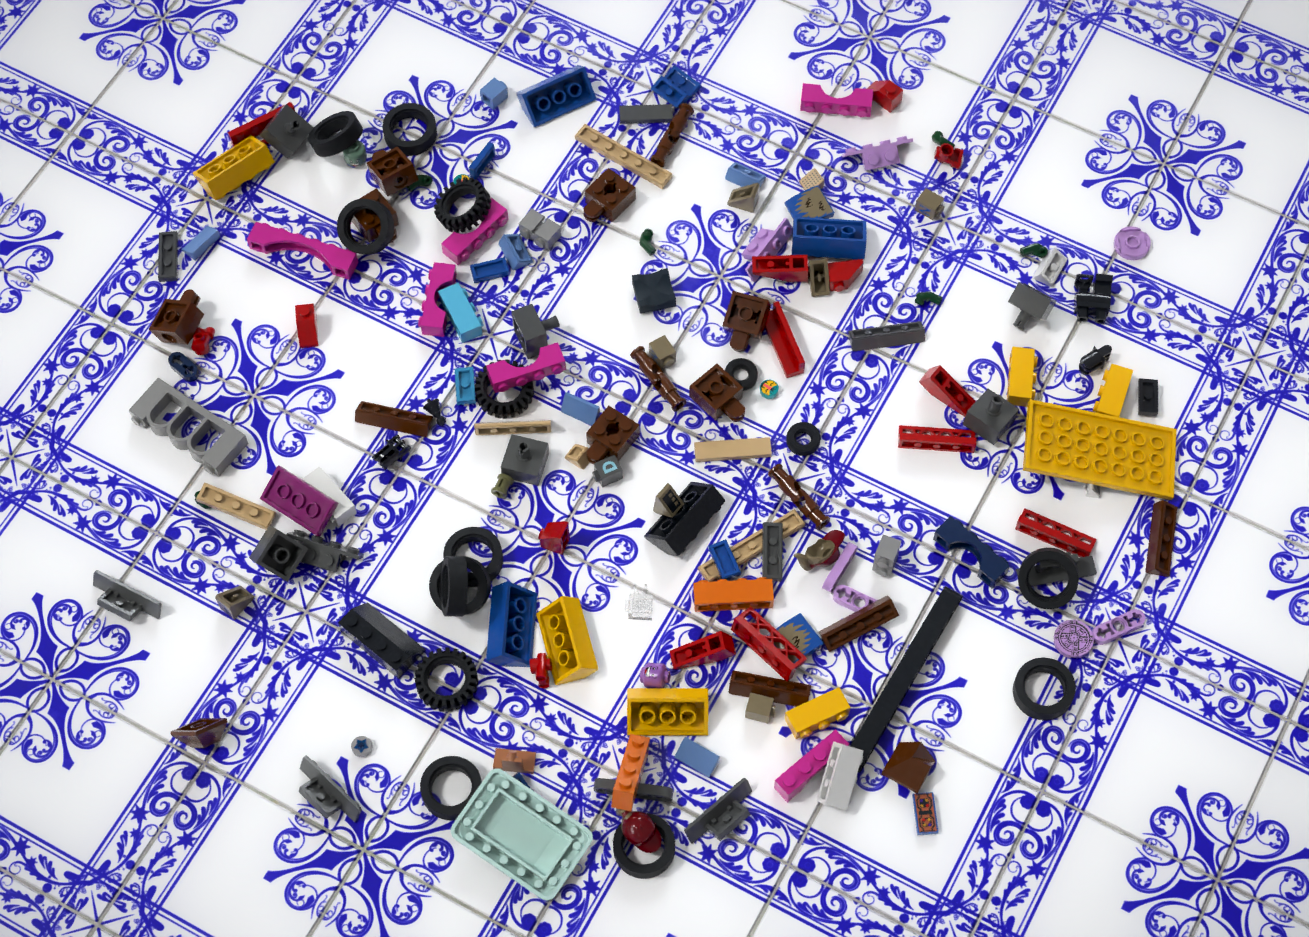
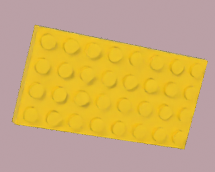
M1032 399L1028 401L1023 471L1166 500L1174 498L1176 429Z

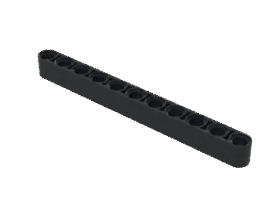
M946 586L943 588L850 745L851 747L863 750V761L859 766V773L864 768L962 600V594Z

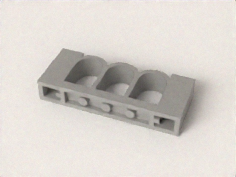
M157 378L128 410L133 423L138 426L142 425L145 428L150 426L151 430L158 436H169L175 448L180 450L189 449L192 458L196 462L203 464L206 472L211 475L214 473L218 477L221 476L249 444L245 434L160 378ZM171 401L181 407L167 423H154L158 415ZM191 415L201 420L200 424L187 437L177 438L174 436L176 431ZM211 428L222 434L207 451L198 452L195 450L196 445Z

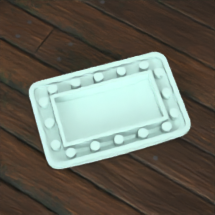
M493 769L487 774L451 827L452 837L543 900H551L557 895L593 840L592 832L587 827L501 769Z

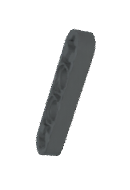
M596 778L593 790L597 793L613 795L616 780ZM640 783L636 798L671 802L674 790L665 786Z

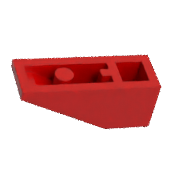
M752 256L753 275L787 282H808V256Z
M941 365L928 369L919 381L932 396L964 417L976 402Z
M723 631L670 650L674 670L718 662L736 655L732 636Z

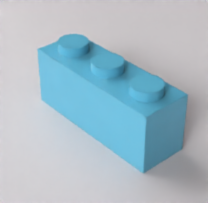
M459 283L439 290L440 302L461 342L464 343L483 335L482 327H484L480 316L477 317L475 315L476 309L472 302L469 303L467 300L469 297L466 289L461 288Z

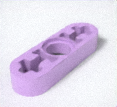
M848 542L822 586L823 589L832 593L855 556L858 546Z
M838 585L833 591V600L854 612L868 606L869 603L872 604L877 601L846 585ZM842 591L845 592V596L840 598L839 594H841ZM853 595L851 603H849V598ZM862 599L865 601V606L857 607L854 601Z
M1133 609L1097 625L1092 632L1094 643L1104 645L1140 629L1145 622V614L1141 610ZM1133 616H1134L1135 618H1138V617L1140 618L1139 621H1138V623H1137L1136 620H1135V621H1132V622H1130L1129 627H1128V623H1127V622L1131 621L1132 618H1133ZM1121 623L1124 630L1116 631L1113 628V624ZM1109 628V632L1105 634L1104 638H1102V636H1097L1098 631L1101 634L1107 632Z

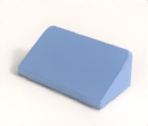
M734 162L728 167L725 179L741 187L754 183L760 184L761 187L766 179V175Z
M206 226L182 251L195 261L220 238L219 231Z
M504 234L498 244L512 270H517L533 263L519 234Z
M566 392L561 412L592 426L600 416V407Z
M684 737L674 756L675 759L708 778L720 761V757L687 737Z

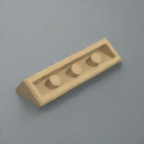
M551 420L475 423L474 428L477 436L550 433Z

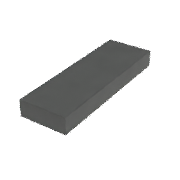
M672 104L619 106L620 124L671 122L673 118Z
M177 231L159 232V282L178 281Z
M763 522L762 577L772 579V581H782L783 523Z

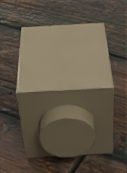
M925 188L916 200L915 211L934 220L937 215L940 216L945 208L943 206L944 198Z
M665 335L649 343V353L660 368L669 367L676 361V351Z
M750 692L745 710V718L768 724L770 717L774 718L777 707L773 706L774 698Z

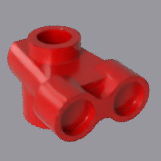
M944 143L936 147L934 159L959 169L964 150L959 148L953 149L952 145Z
M197 327L192 336L193 341L191 345L192 350L197 355H205L210 351L208 343L210 339H213L215 329L212 327H207L206 329Z
M538 653L537 658L530 659L531 674H536V680L539 681L538 686L540 688H548L550 683L549 670H552L551 658L547 657L546 653Z

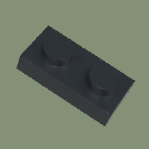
M1139 378L1138 415H1158V380Z

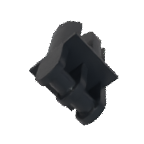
M1104 345L1097 349L1094 346L1090 353L1081 358L1079 363L1080 373L1087 375L1098 368L1103 369L1105 362L1109 360L1112 347Z
M395 435L389 441L386 440L387 444L372 456V459L378 461V464L384 470L389 468L398 459L402 461V457L411 450V446L406 445L404 440H400L399 435Z

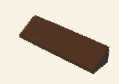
M361 401L355 410V422L422 437H427L433 421V416L365 401Z
M1164 500L1153 505L1145 572L1169 577L1178 507Z
M885 596L820 630L818 633L825 643L827 650L831 652L898 617L899 614L892 599L889 596Z
M733 670L728 693L749 698L751 692L774 698V703L797 707L809 701L811 685L793 681L787 682L782 679Z

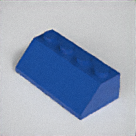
M580 65L516 92L522 110L533 127L597 100L586 69Z
M794 216L791 255L865 260L867 242L866 221Z
M509 581L492 587L486 661L506 667H530V659L533 656L537 604L536 592Z

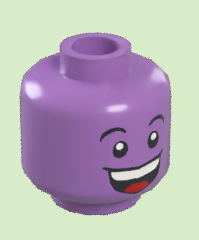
M649 662L640 671V682L646 688H664L671 679L670 671H667L666 665L662 663Z

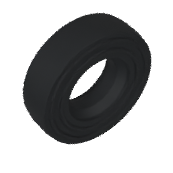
M734 359L725 368V371L743 387V391L751 389L757 382V368L748 359ZM738 369H744L747 371L748 377L745 380H737L734 377V372Z
M808 422L794 424L790 427L786 436L788 448L794 454L800 456L813 454L818 449L821 440L819 430ZM800 433H806L810 436L811 441L806 445H801L796 441V437Z

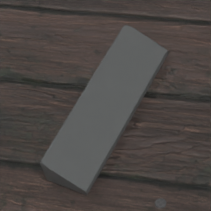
M921 321L848 331L852 351L925 342V329Z

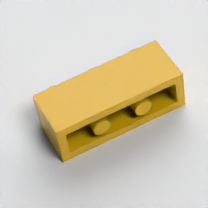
M1012 346L1009 359L1007 401L1015 406L1027 407L1028 401L1035 399L1036 390L1032 389L1033 384L1036 383L1037 373L1033 372L1034 367H1037L1038 357L1034 356L1035 349Z
M1112 363L1109 370L1105 369L1102 378L1105 384L1104 386L1100 385L1097 396H1100V401H1095L1093 412L1115 417L1120 416L1132 377V369Z
M838 687L786 711L784 719L795 740L800 737L804 739L817 729H826L830 726V723L836 720L838 722L845 720L850 713L851 707Z

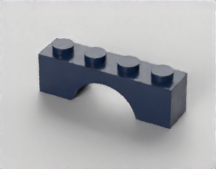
M950 516L935 531L933 540L946 551L964 549L971 552L979 562L977 577L993 589L1008 573L1010 565L1007 560L994 553L988 544L982 543L977 535L964 528L959 520Z

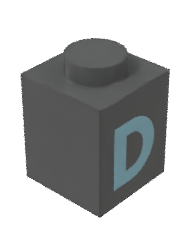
M615 455L594 463L592 474L595 481L600 482L602 487L623 479V470Z

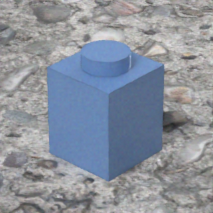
M494 77L480 89L481 101L494 110L508 98L507 85Z

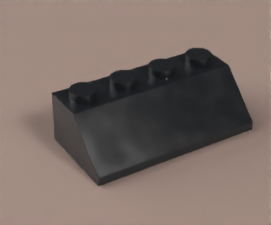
M690 482L679 495L684 505L673 518L662 515L644 535V538L668 555L679 556L684 553L688 544L697 537L700 530L709 523L712 516L721 509L725 502V499L713 484Z
M368 602L352 608L338 622L340 631L398 679L426 651Z

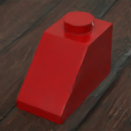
M890 80L874 81L867 88L873 90L872 100L889 113L902 102L903 89Z
M863 259L828 263L830 291L840 292L848 289L862 273Z
M314 303L295 305L300 348L318 347L317 314Z
M568 522L547 523L545 529L542 528L539 533L538 539H540L541 547L563 555L570 540Z

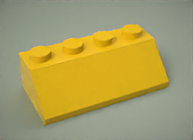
M250 135L192 174L206 193L213 199L218 200L224 198L228 192L239 188L245 181L253 179L259 172L270 168V165L275 163L266 144Z
M561 596L536 613L546 653L552 661L551 671L555 685L584 679L599 670L579 598Z
M627 688V735H708V688Z

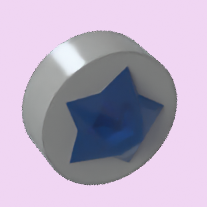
M358 736L352 741L351 749L357 757H366L372 751V744L368 737Z

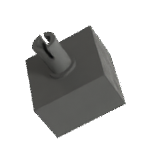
M286 104L278 110L260 136L284 157L289 158L296 152L314 127Z
M1018 282L1008 300L1010 304L1021 310L1013 325L1024 330L1030 316H1034L1039 320H1047L1057 300L1026 283Z
M533 304L511 311L513 329L527 359L538 356L540 348L548 346L546 331L560 327L556 315L540 321Z
M988 388L967 411L963 425L995 445L1014 423L1019 408Z
M511 434L500 467L501 473L510 476L515 481L539 486L549 456L548 443Z
M269 525L249 559L288 582L309 548Z

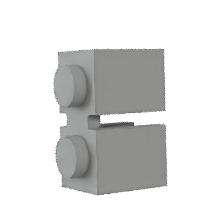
M531 208L519 222V232L525 239L535 240L534 242L538 247L549 251L562 236L561 226L548 218L543 223L542 221L545 219V216Z
M882 535L872 570L878 575L891 577L899 555L901 540Z

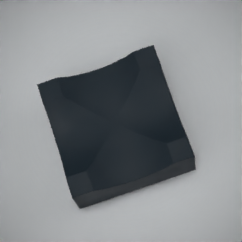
M668 268L651 274L632 275V285L640 314L676 307V297Z

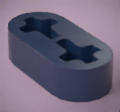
M181 352L170 354L168 358L170 367L184 380L192 382L199 377L197 366ZM174 360H180L182 364L180 365L178 362L174 363ZM187 368L189 371H193L194 373H193V374H190V373L187 374V372H186L185 369Z

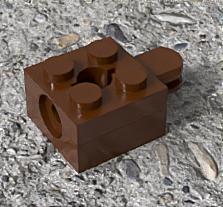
M398 146L388 152L385 150L376 151L372 155V160L367 162L372 179L387 197L419 180L413 163Z
M606 169L585 190V203L587 205L583 208L584 218L589 222H595L603 215L613 222L636 200V187L611 169Z
M376 188L359 199L375 200L389 209L394 220V234L390 241L392 243L397 238L395 228L399 225L397 212ZM362 209L352 218V223L368 242L373 241L379 236L381 222L374 211Z
M188 289L184 291L180 300L165 299L148 330L161 342L188 345L204 316V313L197 307L201 300L200 296L194 290Z
M737 291L732 292L722 326L726 331L732 332L729 343L734 351L744 352L747 349L750 337L761 340L771 308L769 300Z
M717 363L689 386V397L715 421L723 414L727 415L734 422L743 420L745 406L739 402L743 398V387Z
M608 405L586 432L587 444L590 445L587 450L588 461L594 465V463L605 459L606 456L615 455L619 462L640 436V425Z

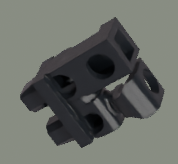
M1077 274L1074 281V287L1077 290L1074 296V314L1077 315V321L1087 322L1088 315L1095 316L1096 323L1104 324L1110 311L1113 275L1096 274L1093 281L1094 275ZM1093 281V293H1089L1088 290Z

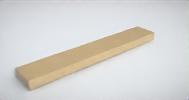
M586 124L575 135V140L661 189L672 178L671 172Z
M795 509L773 521V523H783V539L802 529L806 524ZM762 529L730 547L738 567L762 553ZM713 559L698 567L700 574L709 582H714L721 578Z

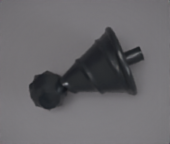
M427 399L428 403L423 406V410L437 418L436 423L439 426L445 425L446 418L440 414L439 399Z

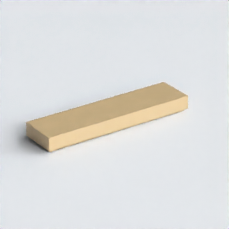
M770 437L694 442L696 462L772 457Z
M205 482L196 498L197 502L264 530H267L276 515L275 511Z

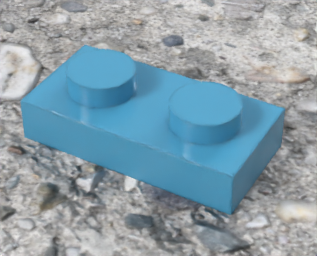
M455 368L457 405L476 403L474 368Z

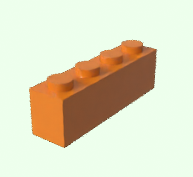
M759 577L755 580L739 578L735 581L720 579L715 582L700 580L693 583L695 612L746 610L749 607L753 609L773 608L774 605L772 579H767L766 577Z
M630 734L613 788L612 808L632 811L648 757L649 737Z

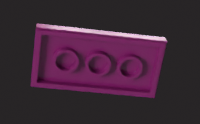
M279 465L260 497L262 501L319 537L339 504Z

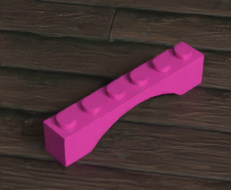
M255 222L247 238L250 249L265 254L275 251L294 250L315 256L330 269L333 275L348 280L351 279L359 263L357 254L349 249H342L334 244H326L315 238L310 239L299 233L294 234L283 228L278 229L267 223Z

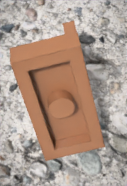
M496 748L493 769L534 774L536 752Z

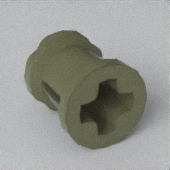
M501 473L498 474V481L495 487L491 489V493L498 498L505 499L507 498V491L510 485H513L514 480L510 476Z

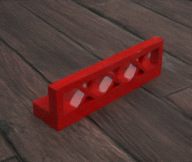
M292 102L287 103V105L295 111ZM283 106L229 131L228 135L231 144L235 146L250 135L253 137L260 135ZM264 139L261 140V142H263L264 144H266V145L269 144V143H268L267 141H265Z
M779 301L773 302V310L769 311L765 330L787 379L803 374L805 361Z
M899 425L898 448L974 453L976 448L975 432L963 429Z
M1024 508L1015 527V530L1066 552H1071V554H1078L1080 558L1090 556L1097 540Z
M749 607L735 617L731 630L787 682L793 678L795 670L807 661L808 658L752 607ZM750 614L756 620V623L748 622L745 617ZM759 629H766L770 632V636L762 635ZM774 642L782 643L784 649L776 648ZM788 655H794L799 660L793 663L788 659Z

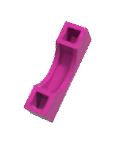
M803 83L800 111L870 117L873 90L855 88L849 96L834 98L827 95L822 90L821 85Z
M491 198V203H489L491 208L487 209L488 215H482L485 219L483 222L481 221L480 226L476 230L466 234L453 232L441 243L443 254L457 265L466 261L470 254L478 250L488 238H491L509 220L507 209L493 198Z
M434 262L433 268L429 269L428 279L430 283L425 287V295L427 297L422 302L423 315L419 316L418 327H421L422 335L444 337L447 326L446 312L441 310L436 303L439 298L438 291L456 282L457 270L455 264Z
M557 342L540 348L537 360L529 366L515 367L508 364L505 360L486 365L494 393L505 392L515 386H523L534 380H542L552 374H560L566 370V363Z
M836 729L775 779L774 789L787 803L800 793L819 771L826 767L833 741L849 746V743Z

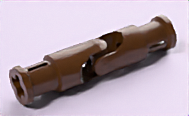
M685 103L680 104L678 113L672 118L668 129L657 145L656 153L651 156V162L660 167L665 166V160L671 155L680 138V133L685 130L689 117L694 113L692 106Z
M643 346L634 349L630 354L631 358L636 360L639 364V369L650 380L662 398L670 403L674 412L683 408L686 404L685 398L678 394L677 388L655 360L647 355Z
M777 464L769 471L768 476L770 478L773 477L779 484L778 487L791 498V501L806 518H810L816 525L815 528L817 530H821L829 523L830 517L825 516L820 510V506L805 490L801 489V486L792 475H788L783 470L782 464ZM805 500V505L802 506L800 502Z

